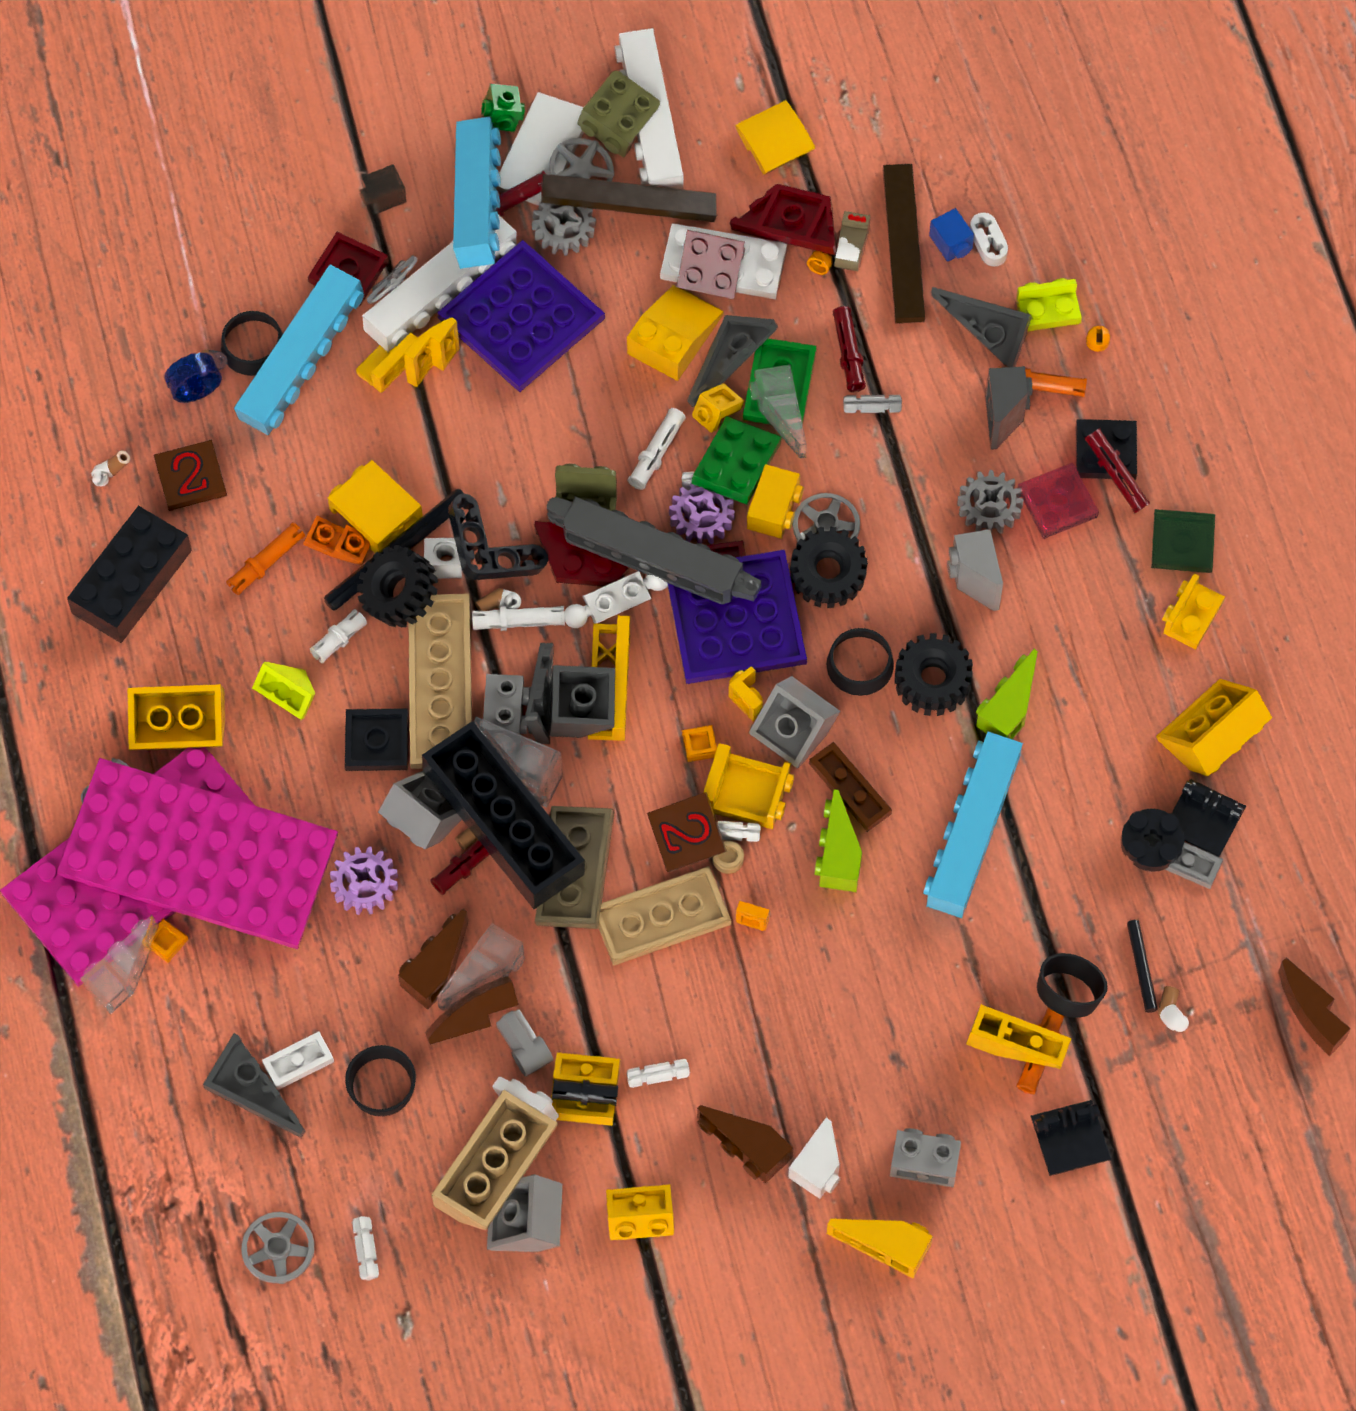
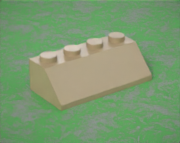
M503 1090L432 1193L433 1205L460 1223L487 1230L557 1127L558 1122Z

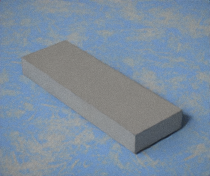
M1149 834V836L1144 837V840L1149 841L1150 846H1156V843L1161 841L1155 834ZM1184 842L1180 857L1164 870L1210 889L1223 859Z

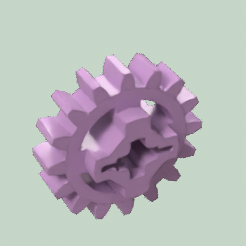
M691 483L690 490L687 491L683 487L679 489L680 497L673 495L672 506H669V516H672L670 517L671 527H676V534L682 535L685 533L686 541L690 542L693 538H696L697 543L702 544L703 539H707L710 544H714V536L717 535L723 539L724 529L731 531L732 520L735 519V510H732L733 499H728V497L702 487H696V485Z
M369 846L366 853H361L359 847H355V855L353 856L348 852H344L345 861L336 860L334 862L335 868L338 871H330V878L334 881L330 883L331 892H337L334 895L335 901L337 903L344 901L343 905L346 911L354 906L357 915H360L362 908H367L369 914H373V907L376 905L382 910L385 909L383 900L393 901V893L390 890H398V883L395 881L398 878L397 869H392L393 860L390 858L384 861L383 851L373 855L372 847ZM380 870L385 876L384 883L378 878ZM344 878L350 883L348 891L343 886Z

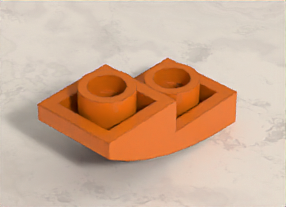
M317 515L303 545L331 557L361 565L370 547V542L357 529L347 524L345 528H342Z

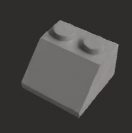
M991 530L954 535L953 547H949L950 560L947 561L949 578H955L958 590L993 611L999 610L1003 581Z
M791 676L775 685L751 727L749 734L794 767L799 768L827 736L840 710Z
M424 771L394 783L378 811L392 827L401 830L410 838L413 844L422 847L424 850L440 843L462 820Z
M535 1174L521 1178L488 1227L487 1249L491 1251L539 1252L560 1246L563 1183Z

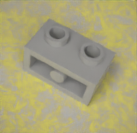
M486 674L482 733L490 743L521 745V734H527L528 727L525 721L526 715H523V705L528 706L529 687H524L523 676Z
M912 1128L904 1129V1131L897 1130L890 1177L954 1188L961 1141L955 1140L953 1136L947 1134H937L935 1137L923 1135L922 1131Z

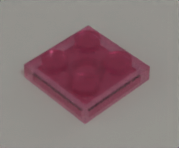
M1073 463L1018 484V488L1022 490L1021 497L1024 499V503L1043 539L1098 518L1099 511Z

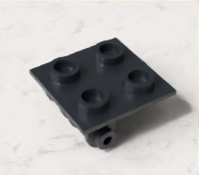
M1190 779L1186 782L1182 790L1183 793L1171 814H1174L1179 819V824L1184 832V841L1220 857L1246 805Z
M1092 1100L1031 1115L1049 1176L1111 1160L1098 1119L1100 1111L1098 1105H1094Z

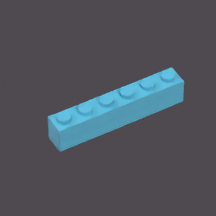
M491 117L456 122L453 250L460 269L495 264V251H499L500 248L498 235L495 233V230L500 229L499 216L496 212V208H500V198L496 187H500V175L496 166L501 165L500 153L497 145H501L499 128L493 127Z
M331 264L328 266L235 405L234 410L239 420L268 436L273 428L276 429L280 426L285 410L289 404L292 405L296 402L300 394V388L305 380H310L314 375L316 363L321 356L327 355L332 346V339L337 332L343 331L352 309L358 308L361 304L364 292L359 279Z
M987 732L984 742L978 740L973 754V758L977 759L974 769L969 767L963 782V785L967 786L965 795L959 794L953 809V812L958 813L954 823L948 822L943 839L948 840L945 850H938L933 867L938 868L934 878L928 877L923 894L928 895L926 907L959 918L963 917L1018 765L1023 743L991 732Z

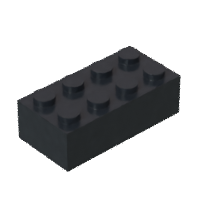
M138 505L67 597L71 613L122 643L191 553L192 549L188 535Z

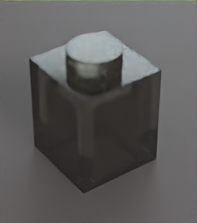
M394 164L361 177L363 186L359 190L361 199L365 206H371L374 215L407 202L405 186Z

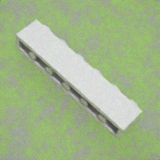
M653 28L619 33V45L614 46L617 63L622 62L623 69L619 71L660 101L658 110L638 133V143H634L636 160H642L643 168H639L641 184L683 190V171Z
M500 216V229L495 230L500 247L499 251H495V263L517 245L516 230ZM452 241L362 315L364 331L389 352L410 332H414L417 328H423L435 313L440 311L494 264L460 269L453 250Z

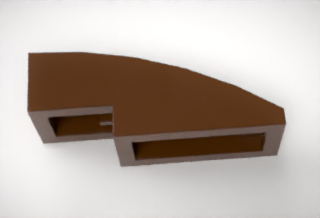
M1286 957L1281 963L1278 974L1290 1007L1314 1042L1331 1056L1346 1040L1351 1028L1330 1011L1334 998Z
M505 976L489 982L468 993L449 1007L425 1032L429 1044L491 1027L488 1014L518 1006L516 993L510 977Z

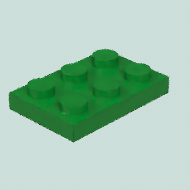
M768 338L755 351L743 412L744 421L802 430L817 346Z
M726 416L694 472L691 484L747 505L758 486L765 464L769 465L780 446L782 437Z

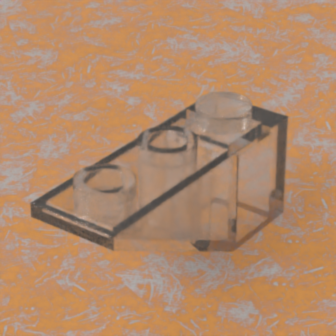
M152 915L147 920L143 919L136 923L131 930V934L123 941L114 943L100 962H94L89 965L83 973L84 976L80 979L85 988L110 1014L132 996L136 990L151 952V945L153 941L155 942V935L159 928Z

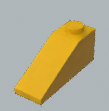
M981 1004L966 1045L995 1056L1061 1069L1072 1038Z
M830 1219L827 1224L828 1235L911 1278H914L931 1246L933 1237L928 1234V1229L915 1222H912L910 1225L905 1221Z

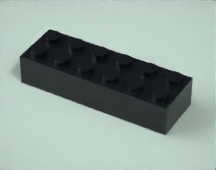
M473 721L422 754V768L425 774L533 909L585 875L584 858Z

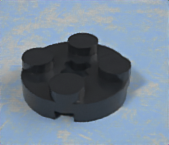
M1145 809L1132 813L1129 820L1125 823L1121 834V848L1124 855H1127L1137 868L1150 872L1162 871L1168 868L1170 864L1174 863L1175 860L1177 861L1184 846V832L1177 816L1159 809ZM1149 834H1155L1161 841H1158L1156 846H1150L1149 841L1144 840V837L1149 836Z

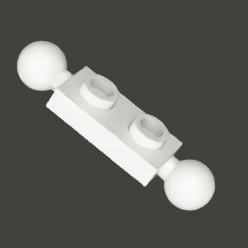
M639 571L582 596L586 605L572 604L568 606L564 611L565 623L571 628H580L585 625L588 617L591 616L594 624H597L650 600L651 597L648 590H664L668 586L667 582H664L659 577L647 574L646 578L642 579Z

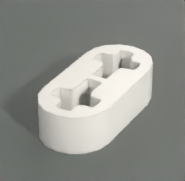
M984 212L974 215L971 219L970 229L974 233L973 242L981 259L989 266L1002 265L1007 259L1008 245L996 219L991 214ZM979 224L988 227V235L985 234L982 228H978ZM990 244L993 245L996 251H1000L999 255H995L994 252H989Z

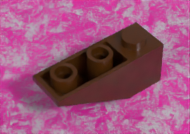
M462 909L457 915L452 914L448 917L442 926L443 930L436 937H429L422 945L421 952L414 959L409 958L405 961L399 970L400 986L427 1010L450 988L468 925L467 911L465 909Z
M703 1105L697 1108V1123L699 1127L709 1136L714 1134L721 1141L720 1146L729 1156L733 1158L736 1155L744 1163L743 1168L753 1179L756 1180L759 1177L766 1184L793 1158V1147L771 1126Z

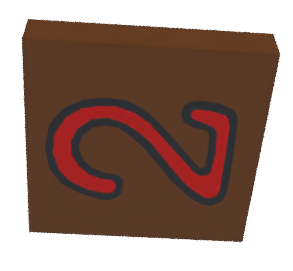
M212 440L154 454L169 511L227 496Z
M707 792L647 813L667 872L727 852Z

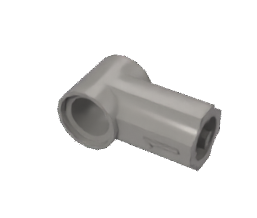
M520 1010L508 1012L496 1023L498 1030L512 1050V1056L525 1077L554 1060L544 1040L540 1036H536Z

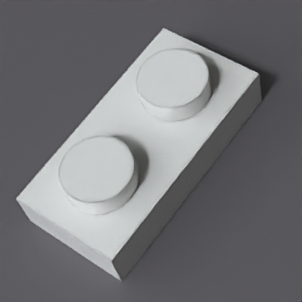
M319 1031L262 1060L277 1090L334 1062V1058Z
M499 1076L492 1086L498 1096L505 1090L554 1121L559 1117L552 1106L553 1100L540 1091H537L536 1094L529 1091L523 1083L516 1079H512L510 1082Z

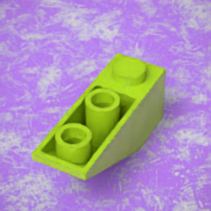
M1033 649L1028 656L1022 655L1013 668L1015 670L1009 678L1003 677L995 688L996 694L991 700L986 698L979 705L976 714H978L976 727L984 733L991 732L1013 740L1024 727L1038 653L1036 649Z
M834 789L832 800L826 799L823 818H829L828 829L821 828L819 846L824 847L823 857H817L814 875L820 876L819 887L857 892L862 851L839 790Z

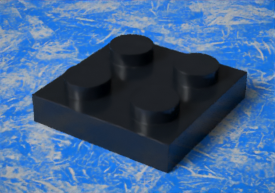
M1077 419L1076 478L1111 479L1105 468L1098 465L1099 459L1084 439L1100 428L1113 449H1118L1120 452L1119 458L1134 480H1136L1137 421ZM1101 447V449L1103 450V452L1105 453V455L1108 457V455H1107V453L1105 452V450L1103 449V447Z
M408 708L346 709L345 771L408 770Z

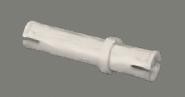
M676 408L668 410L647 449L638 456L639 462L631 476L628 477V482L631 486L639 490L645 489L654 470L660 468L664 453L686 419L683 412Z
M564 606L523 609L499 607V610L472 611L473 630L493 628L507 631V628L564 626Z

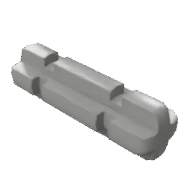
M846 395L843 399V409L845 413H856V410H860L861 413H885V410H889V413L901 412L902 398L900 395H889V398H885V395H861L860 398H856V395Z

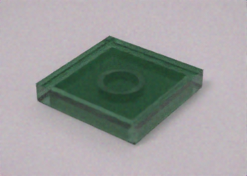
M1155 509L1151 568L1212 573L1215 514Z

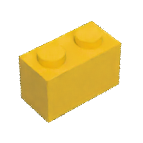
M765 464L747 513L748 530L782 539L785 528L791 529L795 512H792L794 503H800L804 491V486H800L799 473Z

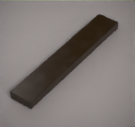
M883 165L895 323L925 322L913 165Z
M543 174L541 179V203L715 222L717 216L716 193Z

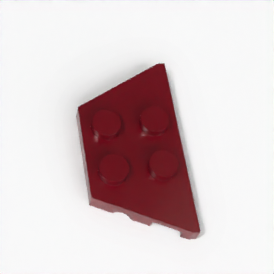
M775 184L762 198L756 199L749 205L750 210L739 219L735 216L730 221L731 230L823 253L836 254L833 210L830 196Z
M535 521L534 523L536 535H538L543 549L547 552L548 561L556 583L604 587L624 578L625 572L630 568L567 543L563 528L557 526L556 523Z

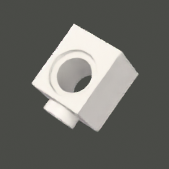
M424 538V558L436 570L432 574L437 576L438 579L462 578V568L455 539ZM445 555L453 557L449 561L440 560V558Z

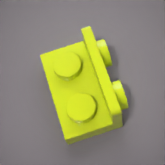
M1059 278L1049 283L1038 284L1033 282L1018 287L1016 297L1017 309L1020 312L1030 314L1032 317L1028 331L1081 324L1082 317L1076 295V279L1067 280Z

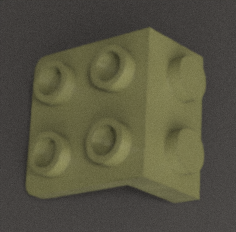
M616 70L610 74L582 109L577 125L580 126L586 135L595 137L604 143L606 149L611 153L619 154L624 158L630 151L635 137L658 110L660 101L623 73Z
M576 464L556 466L557 498L560 497V499L563 498L570 502H573L575 497L583 500L591 499L610 511L616 510V471L604 466L594 468L580 467Z

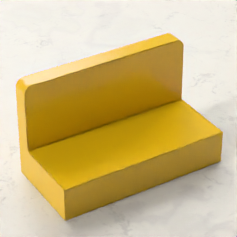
M410 332L389 352L379 345L356 368V374L382 393L405 370L404 352L418 337Z

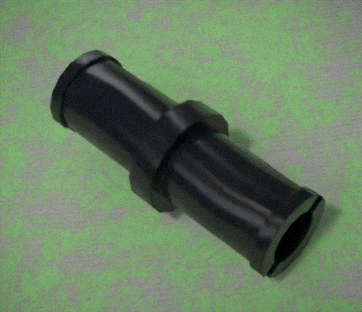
M554 1079L552 1100L579 1101L580 1105H587V1102L616 1106L618 1085L589 1083L590 1080L583 1079V1082Z

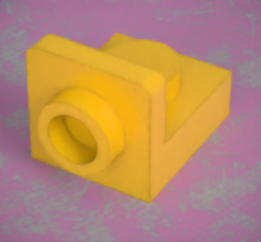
M723 383L700 393L692 417L712 433L717 430L722 418L741 410L744 400Z
M751 666L746 671H738L730 679L728 697L754 722L763 708V698L754 687H750L756 681V670Z

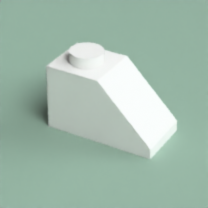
M828 1118L824 1119L789 1167L788 1178L819 1199H821L826 1191L831 1193L841 1178L838 1176L840 1164L831 1120Z

